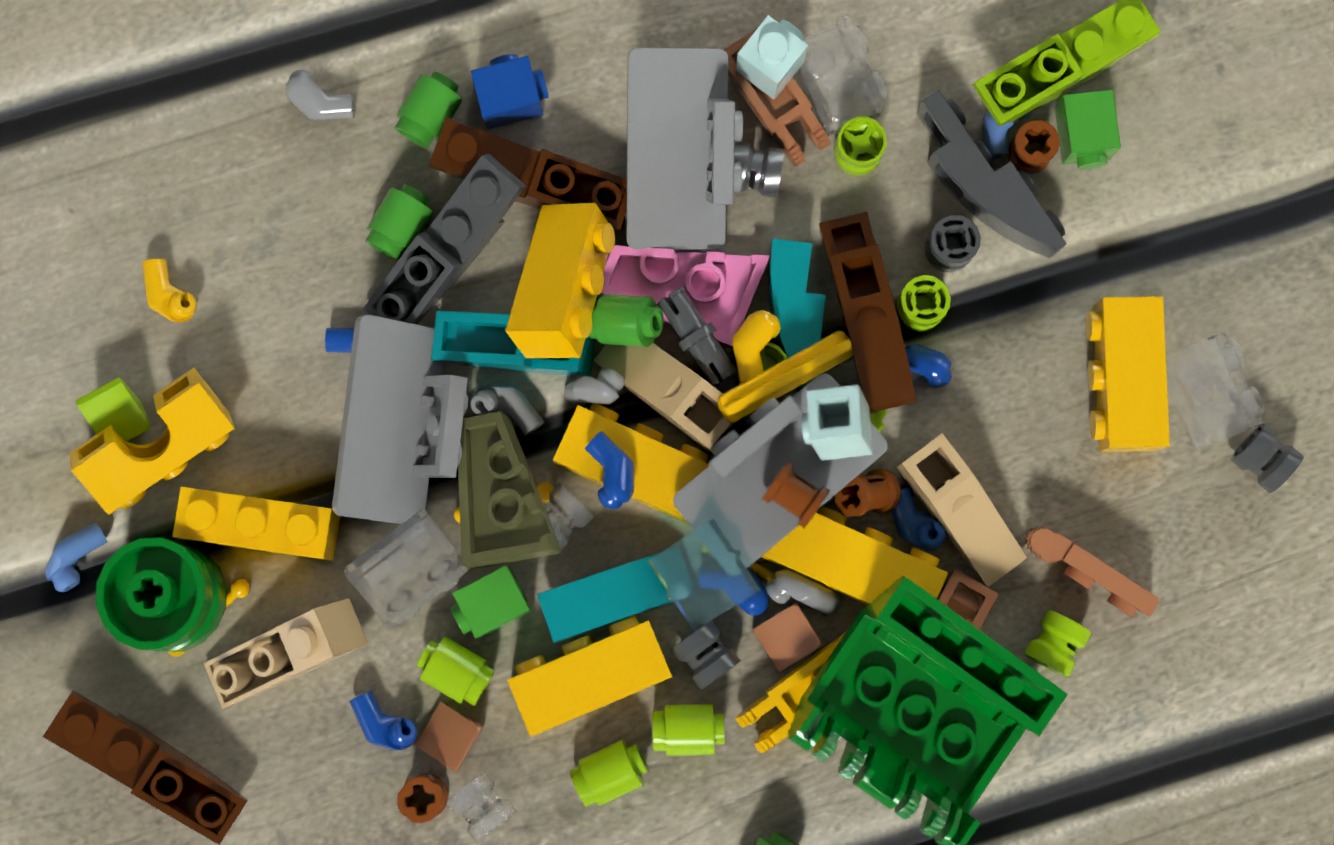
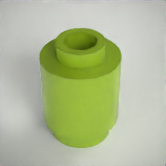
M446 636L439 644L431 640L416 664L417 667L423 670L420 677L422 682L460 704L465 700L473 706L478 703L495 673V670L485 665L486 659Z
M713 704L665 705V710L652 711L653 752L666 751V756L715 755V745L724 744L723 714H713Z
M622 739L580 759L579 766L570 770V776L578 796L586 807L595 803L602 806L644 786L642 775L648 773L649 769L638 745L635 744L629 747L625 740Z

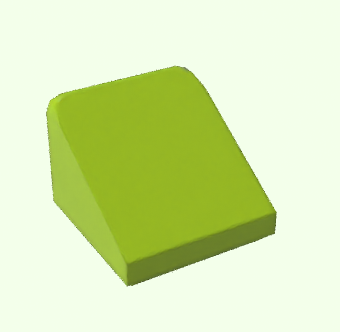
M121 377L75 400L77 407L95 434L112 425L123 439L129 441L151 428V423L142 401Z

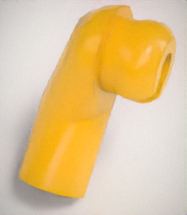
M149 259L143 261L142 270L146 300L150 309L171 322L182 323L190 320L197 309L196 299L189 292L184 293L170 285L167 260Z
M760 310L750 314L733 335L732 345L740 383L764 371L760 352L772 337L776 338L780 332L779 319L768 311Z

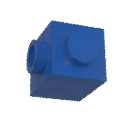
M516 54L502 55L492 59L489 62L490 66L471 70L481 114L487 130L543 116L540 100L549 98L542 69L532 71L528 56L518 58Z

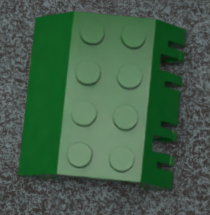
M902 575L858 614L802 695L788 732V739L805 751H809L814 746L812 756L824 762L836 750L839 739L843 738L847 742L839 763L838 774L847 780L853 778L855 786L888 809L895 808V814L905 820L916 812L922 801V796H925L927 801L921 819L920 831L929 838L935 836L934 840L939 845H966L980 825V822L970 816L969 813L1025 730L1040 736L1068 694L913 581Z

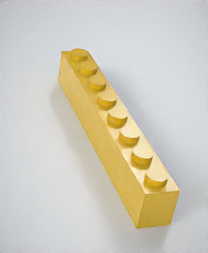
M591 404L589 410L578 405L554 455V463L603 486L604 467L585 450L589 442L602 431L634 463V493L631 499L690 525L675 508L673 499L678 491L709 467L707 463L710 455L687 444H683L680 451L662 443L665 437L664 434L638 423L635 430L617 423L618 413L599 404ZM823 506L814 514L805 528L798 525L761 556V558L785 569L794 570L866 606L902 575L937 599L948 575V572L937 568L940 561L937 557L913 547L908 555L891 547L894 540L892 537L870 527H866L863 534L845 526L848 519L846 516Z

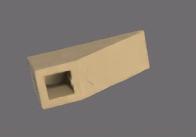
M654 343L649 347L606 344L593 360L600 368H610L620 374L624 379L625 388L708 454L711 453L710 449L720 441L735 423L728 422L718 408L717 399L722 395L720 391Z
M943 433L895 468L930 515L943 525L946 536L985 586L990 587L1027 558L974 473Z
M347 598L314 608L203 664L222 709H225L333 662L368 645V642L351 601Z

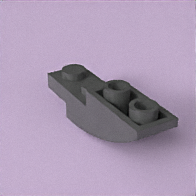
M938 90L922 100L917 115L940 147L933 152L927 164L943 185L965 208L1003 237L1049 258L1057 254L1067 244L1063 238L1066 234L1065 228L1058 216L1051 210L1046 212L1035 197L1038 194V190L1030 175L1023 169L1018 171L1012 161L994 172L991 167L994 161L990 151L981 140L973 141L963 126L966 124L965 116L953 99L946 101Z
M482 155L426 232L417 234L363 309L369 315L418 324L456 283L505 222L502 218L525 189L526 185L492 155Z

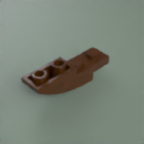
M445 118L428 167L464 180L480 157L490 154L526 185L525 189L516 199V202L541 209L542 205L596 203L608 223L613 226V229H621L626 214V179L545 149L539 152L450 118Z
M862 212L819 223L821 238L843 316L844 329L852 345V359L860 389L869 405L870 413L917 402L893 297L868 213Z
M74 690L42 736L131 788V794L218 845H220L248 800L209 770L120 713L116 716Z

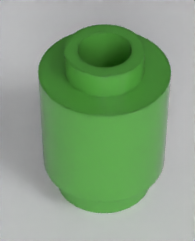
M436 71L432 73L431 77L420 74L396 114L399 120L394 127L395 130L415 144L428 149L433 140L437 141L445 118L452 119L463 101L456 93L459 86L450 78Z
M404 184L401 190L391 187L367 227L370 233L365 242L384 255L398 261L417 234L423 232L434 212L426 206L430 199L407 184Z
M605 294L595 301L592 313V331L589 337L597 339L601 344L649 347L662 332V310L657 307L655 300L649 296Z

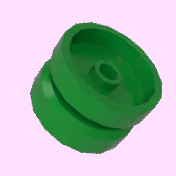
M140 538L120 547L105 562L96 583V608L103 626L118 642L137 650L184 652L200 645L218 628L226 610L227 585L220 567L205 551L165 538Z

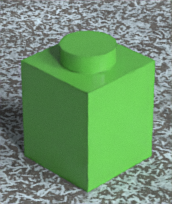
M1113 89L1063 95L1055 106L1062 165L1077 163L1078 169H1094L1107 165V159H1111L1121 148Z
M508 565L453 592L452 594L457 604L450 607L462 633L466 634L472 631L475 639H480L533 611L511 566Z

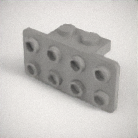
M633 48L628 53L626 242L632 249L642 250L648 247L674 250H716L725 244L726 204H733V192H740L742 187L741 162H734V141L741 142L743 115L742 111H735V101L728 100V54L723 49Z
M361 315L356 319L332 509L336 515L418 526L424 521L429 478H456L457 466L462 457L460 440L463 416L468 407V396L466 394L468 378L456 375H442L443 362L431 360L434 328L374 315Z
M826 373L818 375L793 397L788 396L780 404L774 397L768 400L750 416L756 424L741 436L733 430L715 444L710 450L716 457L709 462V467L675 494L673 499L675 508L730 573H742L798 526V518L774 501L767 504L762 500V497L787 461L794 465L793 471L817 488L825 486L830 490L821 504L822 506L887 451V441L871 422L872 455L821 461L812 444L805 443L802 432V414L808 413L807 391L841 387L831 375Z

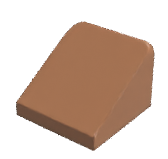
M796 602L752 629L778 672L823 646Z
M440 701L415 746L446 767L457 772L461 769L484 725Z

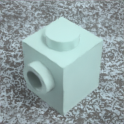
M768 15L738 52L735 71L775 100L805 61L808 44L803 41L805 39L803 33L790 22L781 20L778 23Z
M859 385L807 391L808 413L802 414V432L805 443L812 444L821 461L872 455L870 410Z

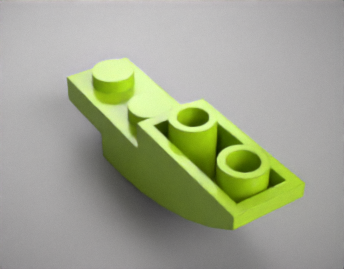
M1119 0L1060 36L1058 33L987 74L974 82L973 87L1000 127L1054 101L1107 71L1120 59L1156 39L1160 35L1161 30L1141 0Z

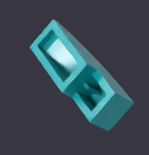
M772 238L768 274L770 311L780 322V332L776 337L777 344L786 354L787 358L820 341L826 295L806 292L812 243ZM813 379L797 387V392L803 389Z
M436 311L431 360L503 370L591 377L595 339L590 337L585 339L580 358H525L505 331L510 314Z
M681 545L537 594L553 643H557L698 593Z

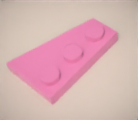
M614 245L605 264L603 272L604 285L599 296L605 294L649 296L657 304L664 297L668 298V294L684 286L685 292L706 324L712 322L717 331L713 335L719 344L733 349V335L745 320L770 255H727L725 252L707 251V253L674 251V249L648 247L642 250H635L629 246ZM663 313V321L671 324Z

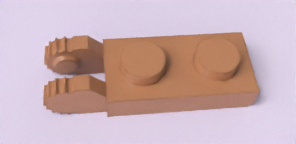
M756 28L724 49L728 54V75L771 138L775 136L779 147L784 149L787 159H789L793 166L797 167L805 162L803 150L791 136L787 127L800 120L809 139L818 149L823 150L831 145L824 128H822L812 112V104L793 77L774 100L735 71L737 54L757 30Z
M1036 526L1035 529L1031 528V531L1027 532L1028 536L1025 537L1027 539L1025 544L1028 545L1027 549H1030L1031 553H1034L1038 558L1047 563L1063 561L1068 565L1064 571L1066 576L1088 590L1094 582L1111 593L1106 601L1131 618L1137 610L1150 617L1159 604L1158 597L1058 532L1052 531L1053 529L1049 530V528H1044V526Z

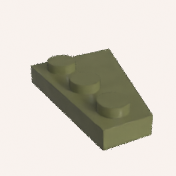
M497 411L463 418L460 440L462 457L458 465L462 565L475 569L562 553L510 416Z

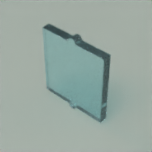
M711 519L648 560V563L668 591L666 593L667 599L675 602L693 631L760 590L740 560L741 552L738 549H733L714 519Z

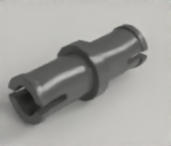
M682 286L668 294V298L664 297L661 299L657 306L661 308L682 340L678 343L682 351L688 350L709 383L714 387L728 376L730 377L736 373L738 369L736 366L734 367L713 335L717 330L712 322L706 324L685 292L686 289Z

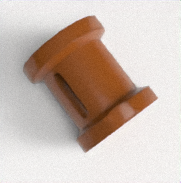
M1041 120L1029 121L1022 125L1009 144V162L1012 161L1018 171L1023 169L1027 173L1037 174L1044 170L1059 150L1060 139L1058 132L1054 126ZM1036 141L1041 145V149L1031 155L1025 150L1027 144L1030 145Z
M787 461L762 497V500L767 504L774 501L797 517L798 525L805 528L830 490L825 486L817 488L793 471L794 465Z
M874 469L869 471L867 475L859 474L835 494V505L846 517L862 516L868 510L880 514L887 513L898 505L900 486L896 476L888 469Z
M423 773L409 779L397 794V805L400 813L408 817L413 823L431 821L445 809L448 802L446 784L433 774ZM419 785H423L425 793H434L435 801L427 805V811H423L421 803H413L411 800V795L419 791Z

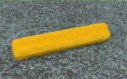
M836 331L723 393L717 399L721 414L728 422H736L759 409L771 398L777 399L851 358L853 352L850 339L843 331Z

